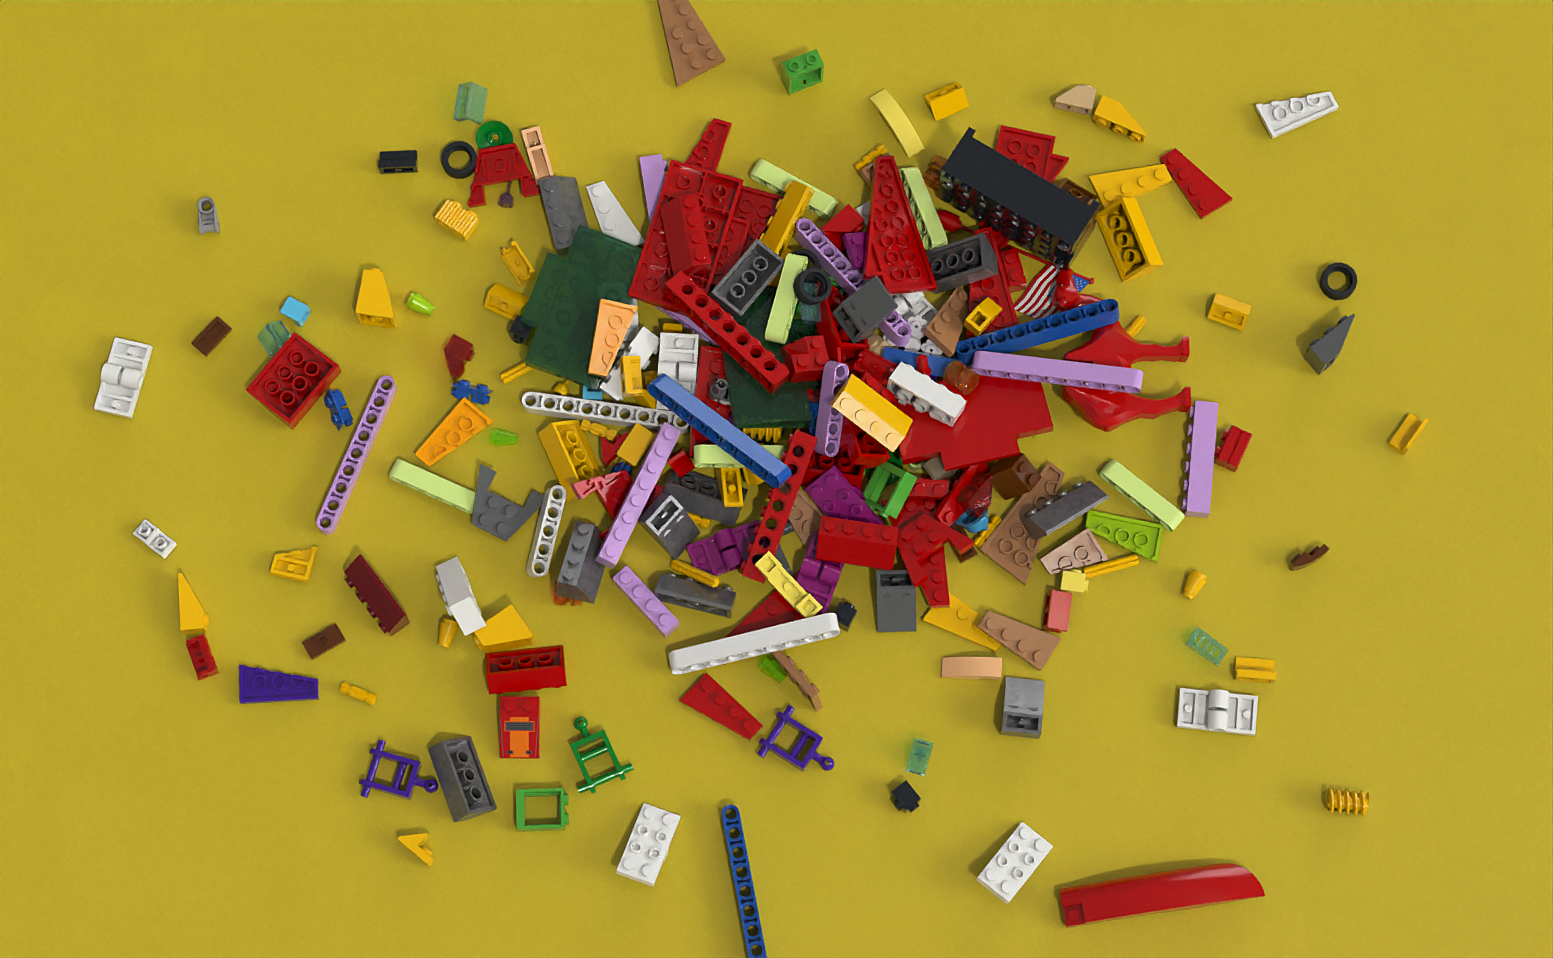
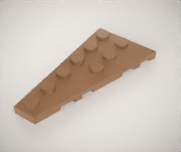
M658 0L677 88L725 62V57L689 0Z
M1051 462L1040 473L1042 478L1030 492L1022 495L979 550L1024 586L1026 585L1042 538L1033 540L1022 520L1028 517L1027 513L1035 508L1037 510L1042 509V504L1050 499L1055 501L1065 474Z

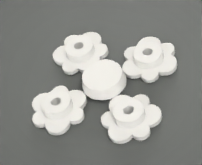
M920 315L909 317L908 324L912 329L911 334L913 336H910L909 343L904 346L905 349L918 352L921 348L923 352L941 355L943 351L930 339L921 345L920 340L917 338L920 334H924L922 331L927 326L928 321L922 319ZM886 335L883 336V339L886 340L891 347L897 349L899 348V346H896Z

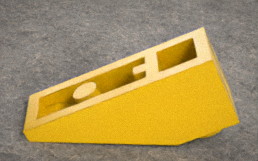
M715 468L716 481L723 506L743 507L740 468Z
M178 573L180 630L183 634L207 632V626H210L209 614L206 615L185 576L182 573Z

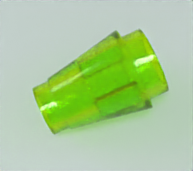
M500 428L491 429L490 444H494V446L517 445L518 434Z
M769 655L758 666L761 672L778 683H781L787 676L775 658H771Z

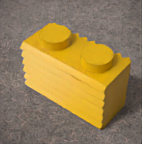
M447 199L434 216L435 222L465 241H468V238H470L479 225L478 216L471 210L465 211L462 209V205L455 200L450 201Z

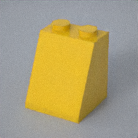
M375 268L364 269L355 311L359 323L397 329L398 325L383 272Z
M512 604L485 622L486 626L474 631L475 636L472 637L480 651L484 649L486 653L528 647L536 644L533 634Z

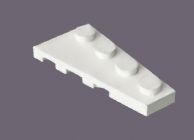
M1331 91L1307 95V97L1303 98L1296 97L1286 101H1273L1269 104L1255 105V109L1271 139L1330 114L1339 108Z
M602 181L587 186L586 189L610 256L643 246L645 240L606 183Z

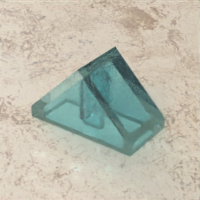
M914 738L906 771L925 776L933 742Z

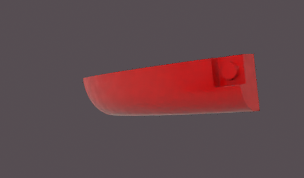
M819 281L816 283V297L822 291ZM832 285L829 297L816 305L817 334L824 337L829 361L846 364L849 369L848 378L851 374L859 378L863 373L852 367L859 359V353L864 348L869 349L870 345L867 338L853 344L832 314L848 298V296L844 297L841 293L837 292L838 288ZM843 416L840 447L842 452H848L851 464L862 465L863 469L877 467L891 458L888 449Z
M1231 863L1149 873L1060 889L1061 904L1067 928L1137 916L1189 910L1265 896L1262 885L1253 873L1242 866Z

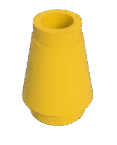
M1196 570L1189 573L1182 595L1193 600L1205 585L1207 576Z
M443 618V621L440 622L438 645L449 648L459 628L457 627L458 622Z

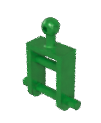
M582 716L574 720V727L581 732L583 739L570 744L586 780V783L577 786L580 794L588 790L593 794L596 792L594 787L617 777H620L622 781L626 779L624 774L634 769L631 763L620 766L605 730L590 735L587 729L588 720ZM603 739L605 745L585 754H579L578 749ZM609 752L616 769L591 780L584 762Z

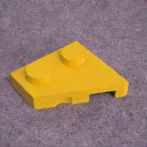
M313 546L311 549L304 551L294 550L290 553L276 554L270 569V575L308 583L318 548Z

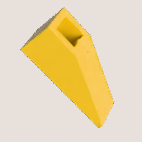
M1102 96L1092 121L1098 126H1106L1112 129L1117 134L1129 136L1135 142H1144L1146 137L1145 131L1124 106L1114 99Z

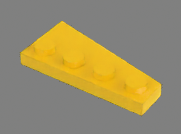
M1165 164L1088 177L1103 210L1122 197L1136 198L1172 183V178Z

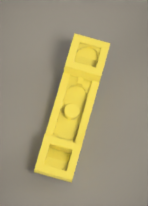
M886 89L869 98L877 112L881 113L898 139L899 145L908 159L925 149L910 121Z
M769 551L755 564L767 581L804 618L813 617L823 608L810 593L808 594L792 578Z

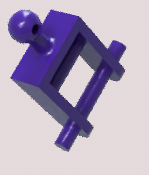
M788 705L783 713L778 711L776 717L779 720L767 739L761 738L758 742L762 747L757 755L764 758L769 750L801 771L805 770L811 759L820 763L823 770H832L835 765L834 760L829 756L823 757L816 752L823 741V737L792 719L790 716L795 710L792 706ZM785 724L802 733L790 754L773 745ZM810 738L815 742L801 762L796 757Z
M378 740L376 749L370 748L369 754L373 755L366 779H360L359 785L363 786L360 796L368 798L370 789L411 800L415 786L423 787L428 793L437 791L438 782L435 779L424 780L418 778L422 766L419 761L384 752L383 749L386 742L383 740ZM381 758L399 763L392 787L373 782ZM406 767H413L406 791L399 790Z

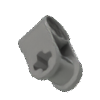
M209 197L201 198L198 202L200 235L208 232L220 233L216 204ZM206 205H212L209 211L203 210Z

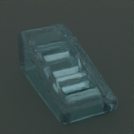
M1196 627L1185 644L1216 666L1219 665L1228 651L1226 647L1199 627ZM1198 636L1201 637L1198 644L1194 643ZM1204 640H1206L1208 643L1206 644L1204 649H1202L1200 646L1202 645ZM1212 644V645L1214 646V648L1212 649V651H1211L1210 654H1209V653L1206 652V651L1208 650V648H1209L1210 645ZM1217 649L1221 650V652L1215 659L1213 655L1215 654Z

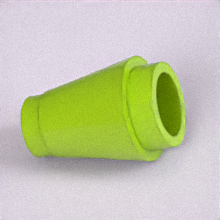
M412 292L406 302V306L410 310L428 316L432 314L435 308L419 293Z

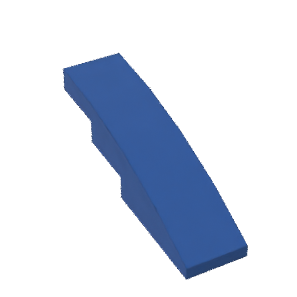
M884 347L883 357L898 365L900 362H903L917 370L916 357L919 354L927 355L928 364L931 368L930 375L948 378L959 377L961 359L949 358L928 352L922 353L908 349Z

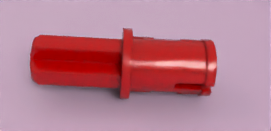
M919 354L916 357V371L930 377L931 368L928 364L927 355Z

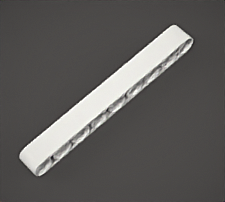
M527 392L522 397L524 410L532 414L574 420L586 419L591 422L631 428L636 423H639L646 429L658 431L662 425L658 423V420L666 418L668 424L681 430L680 434H686L690 430L688 423L684 427L677 425V422L683 419L672 411L537 392ZM530 399L536 401V403L532 406H528L526 404V402ZM553 402L555 405L553 408L548 409L545 407V404ZM570 404L573 406L571 411L564 410L566 405ZM586 407L593 409L589 414H585L582 411ZM604 410L611 411L609 416L601 415ZM627 412L630 414V417L622 419L620 415ZM647 415L649 419L646 422H642L639 420V417Z
M825 613L674 650L668 654L671 672L674 675H680L832 638L840 634L837 615L835 613Z

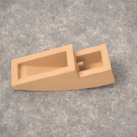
M539 126L522 130L521 134L536 183L539 185L538 180L554 177L546 146Z
M942 658L941 678L1001 679L1002 658Z

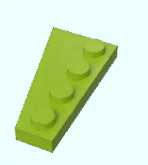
M1092 510L1088 511L1085 528L1089 527L1092 534L1157 564L1164 525Z

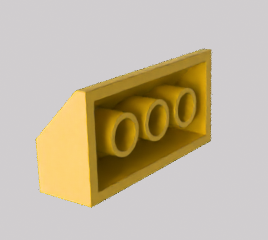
M792 180L791 183L788 182L784 190L786 194L783 200L780 199L775 208L777 212L775 216L770 217L767 223L769 228L766 234L762 233L759 239L778 256H781L784 248H787L795 232L797 221L802 218L815 193L812 188L795 180Z
M1122 197L1096 215L1100 229L1123 282L1149 274L1164 265L1136 198Z
M853 374L850 375L829 403L832 408L891 452H894L904 439L913 421Z
M579 420L553 422L541 430L538 435L560 485L566 490L567 501L578 500L570 484L602 476L603 474L584 431L580 429ZM594 490L592 493H590L589 495H587V496H590V495H592V494H595V493H596L595 490Z

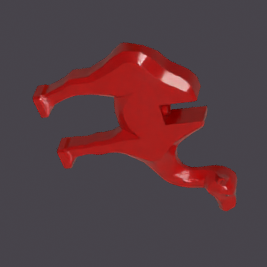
M1071 268L1068 271L1063 269L1058 272L1055 288L1052 293V304L1060 311L1064 312L1102 301L1098 297L1078 292L1072 276L1074 272ZM1118 320L1116 323L1094 329L1092 337L1088 342L1068 351L1061 360L1131 368L1132 364L1142 361L1186 362L1190 355L1189 337L1183 336L1176 346H1162L1155 343L1142 344L1133 339L1122 328ZM1060 385L1062 397L1078 410L1082 418L1094 428L1105 432L1113 431L1119 428V426L1139 418L1155 419L1171 412H1188L1191 407V387L1186 386L1176 396L1150 399L1126 392Z

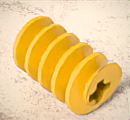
M746 413L742 432L747 436L750 433L751 439H754L758 434L760 441L765 436L766 442H769L773 437V442L776 444L781 438L784 420L778 425L777 419H774L771 424L769 417L763 422L762 416H759L756 421L753 414L748 419Z
M1332 788L1328 789L1326 807L1330 808V813H1333L1334 809L1337 808L1338 814H1341L1342 810L1345 809L1346 815H1349L1350 811L1353 810L1354 816L1357 815L1358 811H1361L1362 817L1365 816L1368 810L1369 792L1365 796L1362 791L1358 795L1356 791H1351L1349 795L1348 790H1343L1341 794L1340 789H1336L1334 793Z

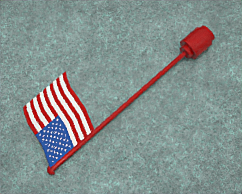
M938 210L937 214L944 230L954 233V231L963 229L973 234V229L961 225L962 221L959 220V215L947 210ZM1007 244V245L1005 246V247L1008 248V249H1014V248H1016V247H1013V246H1011V245H1009V244ZM1017 248L1018 253L1047 264V266L1033 279L1022 297L1014 304L1015 311L1035 319L1063 312L1052 304V293L1060 269L1056 268L1052 262ZM1076 272L1072 275L1079 293L1088 284L1094 283V278L1090 279Z

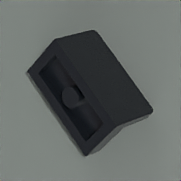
M417 151L380 152V161H378L380 174L418 172Z

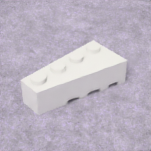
M643 326L621 357L640 356V366L645 370L651 362L649 360L651 354L656 355L660 349V338ZM619 360L597 388L615 402L619 399L621 401L624 399L622 398Z
M900 362L888 380L887 389L896 395L895 398L899 399L898 403L903 405L909 403L920 413L929 412L930 417L951 427L963 412L967 402L961 395L952 393L944 385L934 382L929 376L919 373L911 365L904 364L903 362Z
M458 557L436 566L438 571L436 578L440 584L439 588L443 594L445 607L450 616L454 615L464 635L466 636L486 626L465 570Z

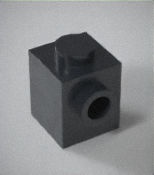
M517 315L509 330L511 340L517 344L528 346L536 330L535 324Z
M839 602L834 612L837 615L839 628L847 632L857 614V610L854 609L855 606L848 602Z
M907 780L891 791L890 795L894 799L892 803L898 811L902 810L904 813L910 811L912 813L920 806L918 803L921 798Z

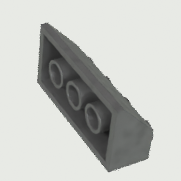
M554 176L538 180L557 257L594 248L576 178Z
M984 233L926 251L937 285L935 291H929L933 294H939L998 275L997 256Z
M756 239L713 289L709 297L712 300H716L725 312L741 317L783 268L785 260L759 239Z
M673 470L665 486L664 493L671 494L685 511L721 522L724 525L734 527L742 507H724L716 479L692 470L682 477H679ZM742 488L743 503L748 489Z
M1080 481L1073 485L1074 489L1070 492L1065 490L1058 494L1057 500L1053 501L1050 499L1043 503L1042 509L1037 510L1035 508L1028 512V517L1022 521L1033 540L1051 534L1109 498L1108 495L1092 481L1086 483Z
M576 521L558 577L556 595L594 604L605 569L604 565L594 560L603 543L598 535L602 531L597 526Z
M671 573L661 574L655 589V596L661 602L731 618L736 600V592H733L732 588H712L706 584L696 583V580L692 578L679 579L677 575Z
M471 736L441 741L428 749L454 823L469 820L497 809Z

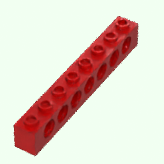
M680 271L665 283L663 294L768 392L773 394L787 382L790 375L788 367L780 363L771 351L766 350L757 338H753L744 326L739 325L730 313L725 312L716 300H712L703 288L698 287L689 275H685Z
M798 430L795 431V434H790L787 442L790 447L788 452L784 451L781 461L787 466H795L797 473L791 475L784 482L791 487L788 493H782L779 488H770L767 496L770 501L768 506H763L760 514L763 517L761 525L757 524L753 533L756 535L754 543L750 542L747 553H749L748 560H743L740 571L743 572V577L762 584L765 583L766 578L752 563V560L755 556L763 557L768 551L775 556L817 444V437ZM795 448H802L804 454L801 457L794 456L793 450ZM777 501L782 502L784 508L779 512L773 509V504ZM773 519L777 522L775 529L770 530L766 527L768 520ZM768 538L770 545L767 548H762L759 545L760 539Z

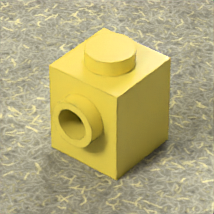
M1071 569L1070 571H1063L1059 591L1082 597L1084 591L1087 592L1089 580H1085L1086 574L1080 570Z

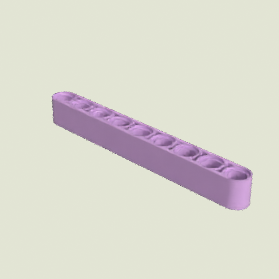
M802 218L797 221L794 234L796 240L806 250L813 252L817 256L823 269L849 296L868 282L863 280V275L858 270L853 271L848 259L811 220ZM895 310L879 328L896 346L904 347L909 343L912 329Z
M987 351L974 352L971 368L972 373L983 376L1126 393H1139L1141 391L1144 374L1141 370Z
M383 376L378 380L319 513L316 523L321 533L325 535L332 534L336 530L396 394L397 387L395 381L390 376ZM386 383L392 384V387L388 390L383 389ZM379 400H383V401H384L383 406H381V407H376V406H375V403H376L377 401H379ZM371 417L377 418L374 424L367 423ZM364 434L369 435L368 440H366V441H361V440H360V437H361L362 435H364ZM357 451L362 453L359 458L352 457ZM347 469L354 470V473L352 475H345V471ZM340 486L346 487L343 493H338L337 489ZM331 504H339L336 510L332 511L329 509ZM324 521H331V525L328 528L322 527Z

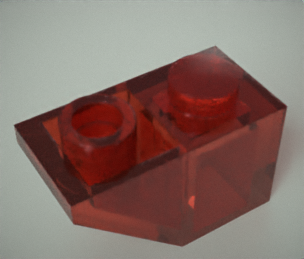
M455 334L452 335L444 348L453 381H456L458 377H462L466 369V363L468 361L471 362L475 355L474 345Z
M979 472L956 498L967 515L979 518L991 505L993 476Z

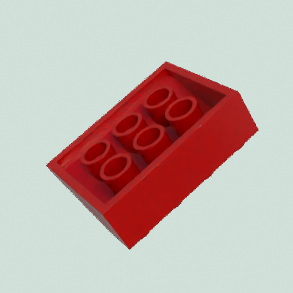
M294 332L248 386L246 391L293 430L339 376L341 369L338 364Z
M793 427L792 434H794L797 427ZM800 429L801 432L809 434V429ZM840 445L839 451L834 457L819 454L814 449L801 486L807 487L835 465L852 486H856L861 490L864 469L862 465L851 464L848 452H842ZM800 447L793 450V455L796 457H801L804 454V450ZM788 466L791 470V475L797 473V468L795 466Z

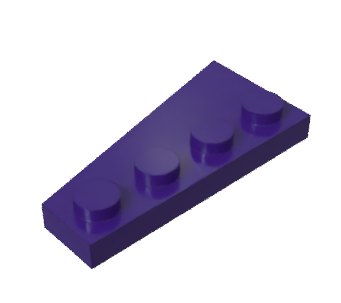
M239 664L240 704L319 700L318 679L268 671L256 667L252 668Z

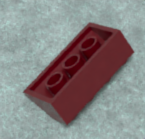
M361 554L358 555L344 571L347 577L344 580L350 588L355 587L358 591L355 595L362 604L364 602L367 603L369 606L367 611L373 619L377 617L381 622L378 626L384 634L388 632L390 636H393L407 626L410 621Z

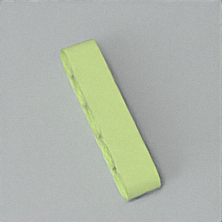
M763 159L757 161L749 174L754 181L783 197L786 194L784 192L788 182L791 183L792 180L812 188L815 193L806 209L824 219H829L838 204V201L832 196Z
M919 168L898 169L924 249L929 251L947 245V236Z
M788 253L786 256L765 331L766 341L785 344L798 301L794 293L793 284L797 275L807 269L808 257L791 253Z
M696 445L693 447L695 467L746 468L717 445ZM760 445L780 461L784 451L786 452L785 446Z
M396 460L388 476L389 478L472 515L475 492L403 460Z
M1110 459L1100 471L1099 475L1104 481L1156 522L1164 525V528L1168 531L1173 532L1185 516L1179 509L1116 460Z

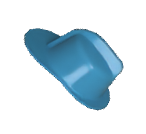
M973 503L954 524L964 527L970 533H976L981 530L987 531L989 521L987 516L988 508L984 505Z

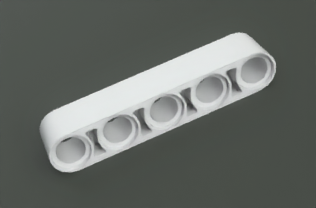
M560 485L547 489L544 494L526 567L527 574L532 578L544 576L549 568L566 499V490ZM553 490L558 492V500L553 498ZM548 509L554 511L553 518L549 517ZM544 527H546V528L549 529V531H550L549 536H545V535H544V533H543V528H544ZM540 545L545 548L544 555L539 553L538 548ZM535 564H538L541 568L539 574L534 571Z

